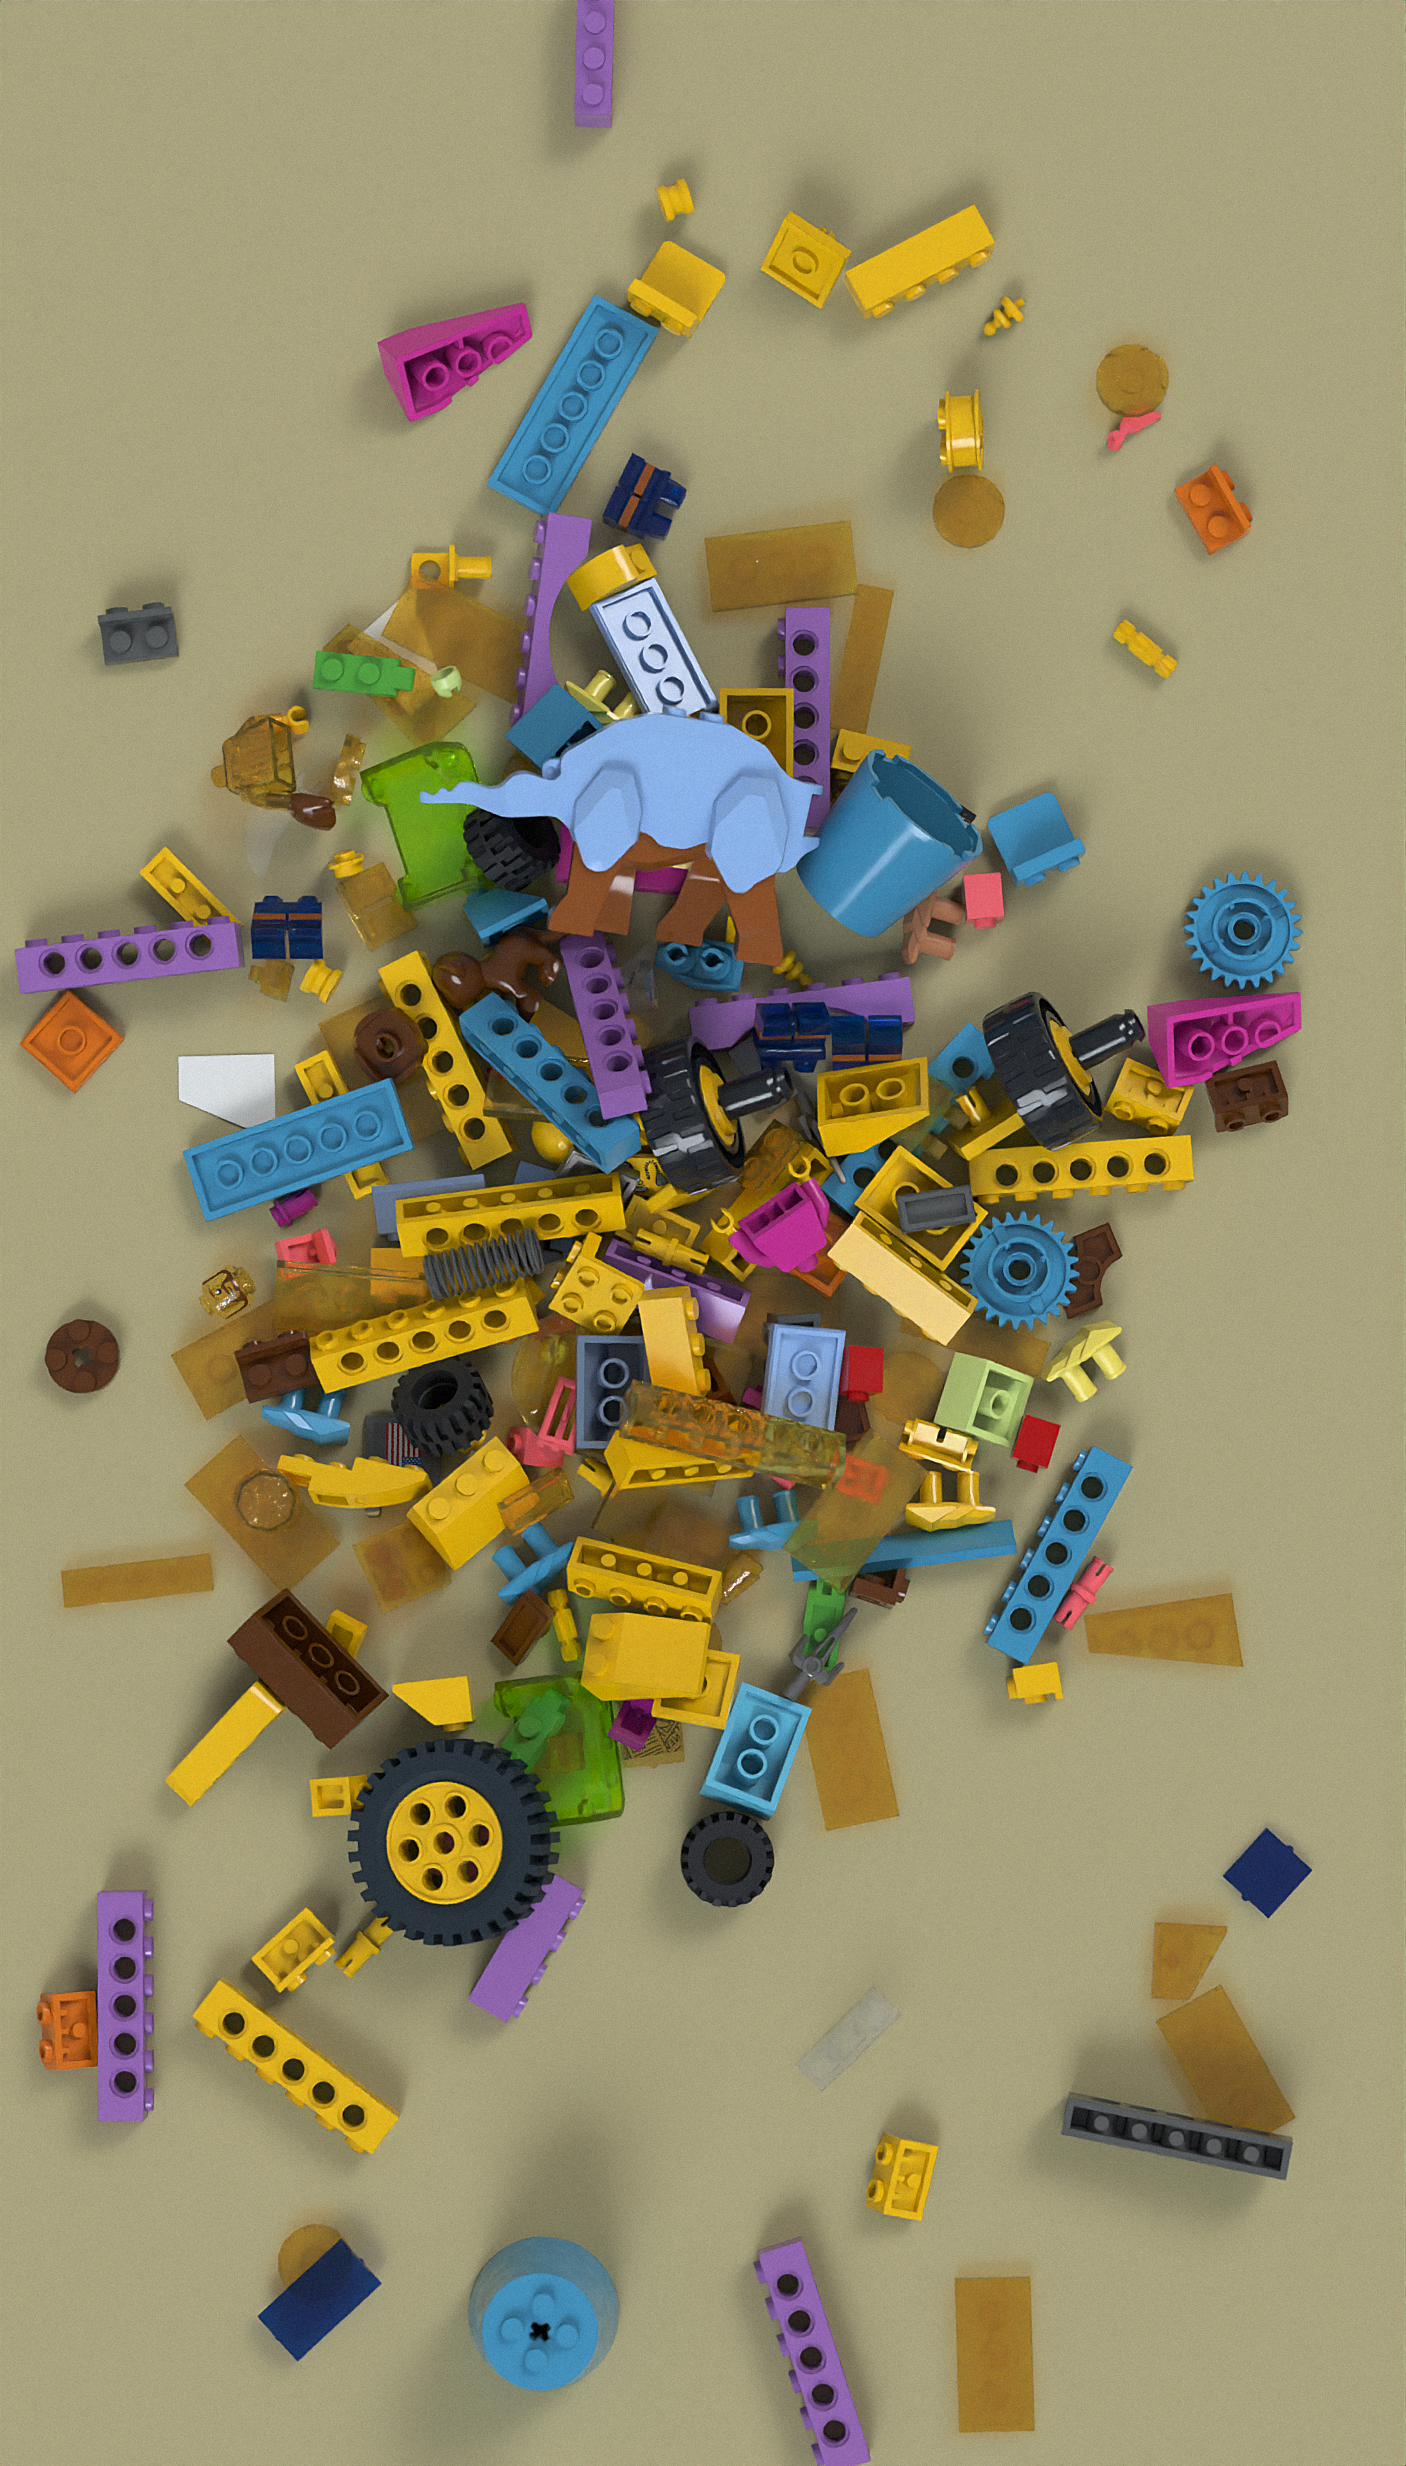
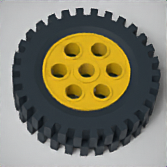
M447 1739L415 1744V1748H405L397 1752L398 1758L384 1761L380 1765L384 1772L372 1773L366 1781L373 1787L368 1790H360L356 1800L364 1803L363 1809L352 1810L350 1816L351 1821L359 1822L358 1830L348 1831L347 1841L358 1842V1851L348 1852L349 1863L360 1861L362 1870L352 1873L355 1883L366 1882L368 1888L362 1891L360 1895L365 1902L376 1901L378 1903L372 1912L378 1919L391 1918L386 1926L394 1932L406 1930L405 1938L412 1941L424 1939L423 1944L431 1946L443 1944V1947L481 1942L501 1936V1932L510 1931L520 1925L517 1920L528 1918L535 1911L531 1904L542 1902L547 1893L542 1891L541 1887L542 1885L552 1884L555 1876L554 1873L547 1871L548 1865L558 1864L560 1854L550 1852L551 1843L560 1842V1832H550L549 1826L550 1822L558 1821L556 1810L546 1811L544 1804L552 1801L548 1791H537L536 1786L542 1782L536 1773L526 1774L524 1770L529 1765L522 1759H510L512 1752L507 1749L493 1748V1743L486 1741L474 1742V1739ZM459 1796L466 1804V1810L462 1816L458 1815L454 1808L455 1801ZM423 1804L427 1805L431 1812L430 1820L427 1823H424L419 1815ZM482 1825L490 1833V1839L486 1845L482 1844L478 1837V1831ZM447 1832L454 1838V1848L451 1852H448L443 1845V1838ZM412 1840L419 1846V1855L416 1859H413L408 1852V1846ZM471 1861L478 1868V1877L475 1881H472L467 1875V1866ZM435 1869H438L443 1876V1883L440 1888H437L432 1882V1873Z

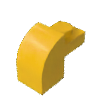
M641 543L626 548L622 544L585 563L571 574L566 582L582 612L589 610L593 603L652 579L658 574Z

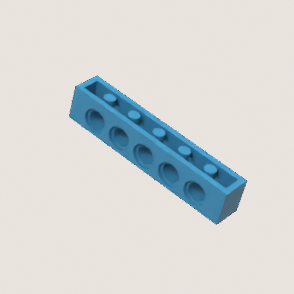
M493 991L459 1016L462 1038L606 1175L641 1149L639 1134L641 1128L636 1119L630 1114H625L603 1120L595 1086L592 1084L587 1073L579 1067L575 1069L557 1045L551 1046L543 1038L541 1031L534 1023H527L519 1016L518 1010L509 1000L503 1001Z
M968 1022L928 1067L929 1090L933 1087L943 1088L948 1094V1101L941 1106H936L929 1101L930 1115L922 1119L924 1126L920 1132L910 1133L903 1129L864 1152L851 1153L840 1165L846 1179V1184L841 1185L835 1172H833L820 1187L824 1195L850 1219H853L860 1211L854 1203L865 1190L854 1183L853 1175L857 1170L867 1169L874 1177L886 1163V1160L882 1159L878 1153L879 1145L887 1141L892 1142L897 1147L901 1145L918 1158L928 1147L923 1143L925 1138L932 1131L939 1135L952 1120L947 1114L956 1104L959 1105L955 1100V1096L962 1092L963 1095L965 1094L968 1097L964 1089L973 1086L981 1076L988 1080L996 1071L990 1058L984 1035ZM959 1059L967 1060L972 1065V1075L967 1078L957 1077L952 1070V1064Z
M1091 1446L1088 1452L1083 1449L1080 1451L1071 1468L1077 1471L1070 1485L1066 1482L1062 1484L1054 1499V1502L1059 1504L1054 1516L1046 1515L1036 1533L1042 1537L1035 1550L1027 1549L1018 1566L1024 1570L1017 1583L1012 1580L1010 1581L1001 1597V1600L1006 1604L1000 1616L993 1613L983 1631L984 1634L988 1635L985 1641L986 1644L1027 1665L1133 1468L1131 1465L1096 1446ZM1087 1477L1097 1479L1101 1485L1100 1494L1094 1499L1087 1498L1081 1491V1484ZM1069 1510H1076L1083 1517V1525L1078 1531L1068 1530L1063 1523L1064 1515ZM1053 1542L1061 1544L1066 1552L1065 1558L1060 1564H1052L1046 1558V1548ZM1035 1575L1044 1577L1048 1583L1047 1592L1041 1597L1031 1595L1028 1590V1582ZM1017 1608L1025 1609L1030 1615V1623L1023 1630L1015 1629L1010 1623V1615Z

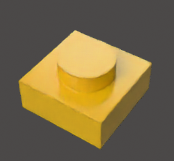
M336 1609L330 1614L325 1628L355 1659L358 1656L369 1626Z

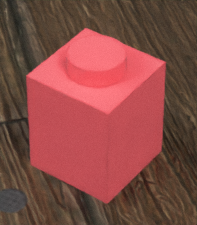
M1001 872L963 875L962 893L965 905V924H974V929L995 928L996 922H1001L1004 918Z

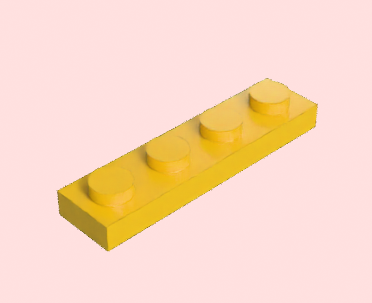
M325 1050L294 1065L312 1105L349 1092L330 1050ZM381 1161L344 1174L355 1200H360L372 1194L371 1186L391 1184Z

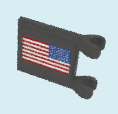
M366 1416V1459L370 1456H376L387 1460L390 1465L403 1467L405 1464L418 1466L428 1474L433 1486L432 1490L441 1483V1456H433L432 1452L426 1455L421 1453L418 1448L415 1449L410 1444L395 1416ZM381 1507L365 1508V1514L369 1518H378L381 1515Z

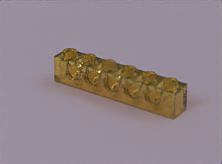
M632 1379L620 1402L618 1437L828 1491H833L846 1469V1434L634 1379Z

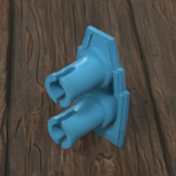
M703 938L701 947L674 942L658 945L654 967L673 975V980L687 983L688 988L739 992L745 961L736 960L732 956L733 944Z
M308 1387L283 1394L280 1405L276 1407L267 1405L262 1407L261 1418L272 1425L288 1430L297 1437L308 1439L318 1446L348 1443L350 1424L338 1420L342 1400L345 1397V1391L342 1389L325 1394L322 1388L316 1413L302 1409Z
M784 1490L773 1494L778 1523L763 1526L758 1496H745L736 1500L741 1531L728 1537L729 1548L795 1551L814 1540L817 1536L818 1520H800L796 1492L794 1490Z
M540 1522L529 1526L521 1536L526 1540L539 1561H535L526 1568L511 1545H506L499 1549L492 1556V1560L498 1565L509 1583L498 1591V1596L510 1606L515 1605L522 1593L530 1588L539 1596L541 1591L554 1581L560 1570L568 1564L575 1544L568 1542L563 1546H557Z

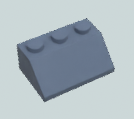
M484 1174L371 1186L378 1234L380 1237L387 1236L388 1242H400L396 1224L395 1200L487 1188Z
M576 1335V1448L606 1449L616 1430L627 1427L633 1429L651 1427V1376L644 1336Z

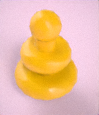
M1007 296L1002 297L1001 304L1005 309L1003 311L999 308L993 310L995 319L984 325V333L992 336L1001 325L1006 329L1010 328L1011 322L1009 319L1012 317L1017 322H1022L1024 315L1019 310L1025 303L1020 297L1013 303Z
M788 949L782 955L781 967L772 966V972L775 975H779L786 971L784 977L787 981L797 979L799 985L805 988L806 985L812 984V978L802 972L804 965L801 961L793 963L796 952L793 949Z

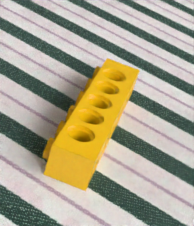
M415 950L378 969L382 978L378 980V984L384 997L387 1000L392 999L395 1007L401 1008L404 1013L409 1015L417 1023L422 1034L423 1025L428 1019L432 1018L436 1022L437 1033L433 1038L427 1039L423 1034L429 1046L428 1053L424 1056L421 1065L424 1066L429 1077L426 1080V1085L431 1096L435 1100L439 1099L445 1110L441 1115L446 1128L450 1133H456L461 1144L457 1149L463 1163L467 1167L471 1165L473 1170H483L519 1152L520 1149L470 1044L462 1038L461 1026L451 1005L437 990L432 981L433 967L426 952ZM416 985L421 990V999L418 1004L412 1006L407 1000V992L412 986ZM444 1052H449L453 1058V1066L448 1072H443L438 1064L439 1057ZM464 1085L469 1091V1099L466 1104L460 1106L455 1101L454 1093L459 1086ZM477 1118L481 1119L485 1125L484 1135L479 1139H475L470 1132L471 1123Z
M1191 1135L1072 1143L1055 1151L1047 1150L1043 1146L991 1149L983 1151L969 1161L966 1160L968 1184L971 1186L972 1198H978V1204L1000 1203V1196L1015 1195V1202L1037 1200V1194L1052 1193V1199L1075 1197L1074 1191L1089 1190V1196H1104L1112 1194L1111 1188L1126 1187V1193L1148 1192V1185L1163 1184V1191L1186 1189L1185 1183L1194 1180ZM1154 1155L1162 1160L1163 1171L1161 1174L1153 1175L1146 1171L1144 1161L1147 1156ZM1112 1158H1119L1124 1161L1127 1168L1125 1176L1117 1178L1110 1175L1107 1170L1108 1161ZM1075 1161L1085 1162L1090 1170L1089 1177L1085 1180L1075 1179L1070 1173L1071 1163ZM1035 1165H1048L1053 1172L1052 1180L1048 1183L1038 1182L1033 1176ZM1007 1166L1013 1169L1016 1174L1015 1183L1010 1186L1000 1184L996 1179V1170L998 1168Z
M619 1171L610 1172L607 1175L600 1173L395 1200L396 1224L403 1258L421 1257L434 1254L435 1252L442 1253L443 1250L450 1252L451 1247L458 1252L459 1245L466 1250L467 1243L474 1249L475 1241L483 1248V1239L491 1247V1237L495 1238L499 1246V1235L504 1237L506 1245H508L507 1233L512 1235L516 1244L515 1231L517 1230L520 1233L524 1242L523 1229H528L529 1227L536 1233L538 1241L586 1235L588 1231L608 1233L626 1229Z
M519 1276L517 1281L512 1278L509 1283L503 1280L501 1285L495 1283L493 1287L487 1285L485 1289L481 1287L477 1291L471 1289L469 1293L463 1291L460 1296L456 1294L452 1298L446 1297L444 1300H438V1302L433 1299L419 1306L405 1310H395L388 1315L371 1320H362L348 1327L334 1331H324L317 1336L309 1338L311 1361L326 1394L539 1331L537 1310L525 1279Z
M224 1977L217 1982L192 2015V2017L198 2020L195 2024L196 2028L211 2039L215 2035L220 2037L228 2044L225 2050L241 2062L247 2058L257 2066L255 2073L271 2085L277 2081L287 2089L284 2095L300 2108H303L305 2104L317 2112L314 2118L330 2131H333L335 2127L347 2136L344 2140L345 2143L360 2154H363L366 2150L372 2155L401 2116L399 2112ZM236 2012L242 2015L245 2021L243 2031L235 2033L226 2027L225 2018L228 2013ZM266 2035L274 2041L275 2049L271 2055H261L257 2052L255 2048L257 2037ZM292 2058L300 2060L305 2068L304 2075L300 2078L289 2077L284 2068L287 2060ZM323 2081L330 2083L335 2091L334 2098L330 2101L319 2100L314 2093L317 2083ZM349 2105L360 2106L365 2114L364 2121L360 2124L349 2123L344 2117L345 2108Z

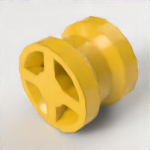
M684 178L676 180L674 185L668 187L664 185L655 187L658 202L666 222L674 220L676 215L682 213L686 215L695 213L692 198Z
M316 958L307 971L300 985V990L305 993H315L318 995L319 1001L327 1004L338 988L344 972L339 969L332 970L326 966L324 960Z

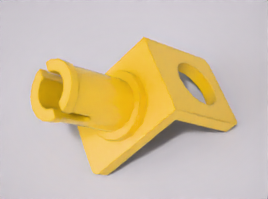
M449 544L448 553H413L411 555V587L413 590H454V584L458 582V578L491 580V556H458V553H455V544ZM428 561L436 563L441 571L438 579L432 582L423 580L419 575L420 566Z

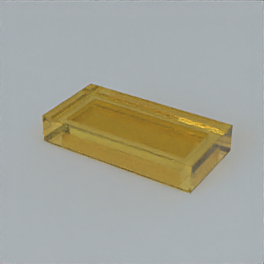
M558 1466L498 1502L497 1507L506 1531L514 1537L575 1498L565 1471Z

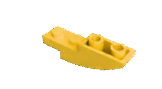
M294 1454L293 1457L281 1455L277 1465V1470L283 1482L308 1487L307 1490L315 1504L332 1507L374 1508L395 1505L425 1496L433 1488L429 1476L424 1469L411 1464H405L403 1467L390 1465L387 1460L376 1456H370L368 1459L356 1457L352 1470L338 1462H329L328 1465L317 1463L311 1457L302 1454Z

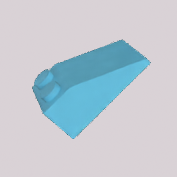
M742 1682L730 1710L726 1730H723L699 1795L769 1821L776 1810L812 1709Z

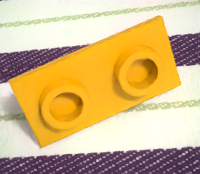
M915 1418V1421L907 1419L904 1431L902 1432L899 1451L905 1452L909 1457L917 1460L928 1459L940 1463L943 1467L952 1471L963 1470L970 1472L973 1455H975L979 1441L972 1439V1435L948 1428L945 1438L942 1440L937 1438L940 1430L939 1425Z

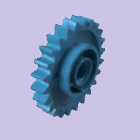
M1244 871L1238 881L1230 872L1227 874L1226 884H1223L1216 877L1213 880L1214 890L1203 886L1200 891L1204 899L1195 897L1192 899L1191 903L1197 911H1187L1185 917L1191 920L1193 924L1183 928V932L1192 935V938L1184 943V947L1195 948V952L1189 959L1190 961L1199 959L1202 961L1198 970L1199 973L1208 969L1211 970L1210 982H1214L1218 977H1222L1223 988L1225 989L1232 981H1235L1239 991L1243 990L1246 982H1250L1255 990L1259 987L1260 978L1269 985L1273 982L1272 972L1280 976L1285 973L1281 963L1292 964L1295 961L1289 954V951H1298L1301 946L1293 941V938L1301 936L1303 930L1294 928L1293 924L1300 921L1302 917L1301 915H1292L1290 913L1296 902H1284L1283 899L1287 893L1286 889L1278 893L1274 891L1276 880L1273 879L1267 885L1262 884V874L1259 873L1254 881H1250L1247 871ZM1238 922L1248 924L1252 930V937L1248 940L1237 938L1233 931L1234 924Z
M1022 1211L1019 1220L1016 1221L1010 1212H1007L1004 1223H1000L997 1218L992 1217V1229L989 1230L983 1225L979 1226L982 1238L970 1236L969 1242L974 1249L963 1250L962 1255L970 1260V1262L960 1265V1270L969 1274V1276L961 1280V1285L970 1286L972 1289L968 1293L979 1300L974 1309L975 1312L982 1309L987 1310L986 1322H989L994 1317H998L999 1328L1002 1329L1006 1322L1010 1321L1015 1332H1017L1020 1323L1024 1322L1029 1331H1031L1034 1320H1039L1042 1325L1046 1326L1047 1314L1050 1313L1057 1318L1060 1316L1057 1305L1060 1304L1067 1307L1070 1305L1069 1299L1064 1294L1076 1293L1077 1288L1069 1280L1079 1278V1272L1070 1269L1071 1266L1078 1263V1257L1067 1255L1074 1245L1073 1243H1061L1065 1236L1064 1230L1056 1234L1052 1233L1054 1224L1052 1220L1045 1226L1040 1225L1039 1214L1032 1221H1027L1026 1213ZM1015 1263H1023L1028 1266L1030 1275L1024 1280H1016L1009 1274V1268Z

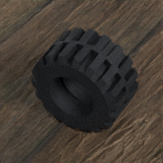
M477 807L465 817L466 820L463 822V829L465 831L463 838L467 843L468 853L472 856L475 865L483 872V875L491 879L500 888L503 886L508 891H520L555 867V864L560 860L561 846L558 843V833L555 831L554 825L548 816L503 817Z
M455 1355L408 1369L409 1373L399 1378L398 1383L400 1386L393 1389L392 1395L394 1399L391 1400V1407L410 1444L415 1449L418 1448L421 1453L427 1455L432 1452L433 1456H442L445 1452L449 1456L457 1454L458 1449L463 1448L466 1450L470 1448V1443L474 1440L479 1441L483 1437L482 1431L489 1429L491 1425L489 1418L494 1416L493 1401L476 1367L472 1366L471 1362L467 1359L460 1360L459 1356Z
M733 1811L716 1812L696 1822L686 1835L680 1857L683 1878L690 1890L704 1902H709L717 1907L727 1906L729 1908L747 1904L764 1891L772 1877L775 1861L772 1843L762 1826L749 1816ZM733 1837L740 1840L748 1849L750 1856L749 1866L744 1875L739 1879L729 1882L720 1881L708 1872L705 1865V1854L709 1845L716 1839Z

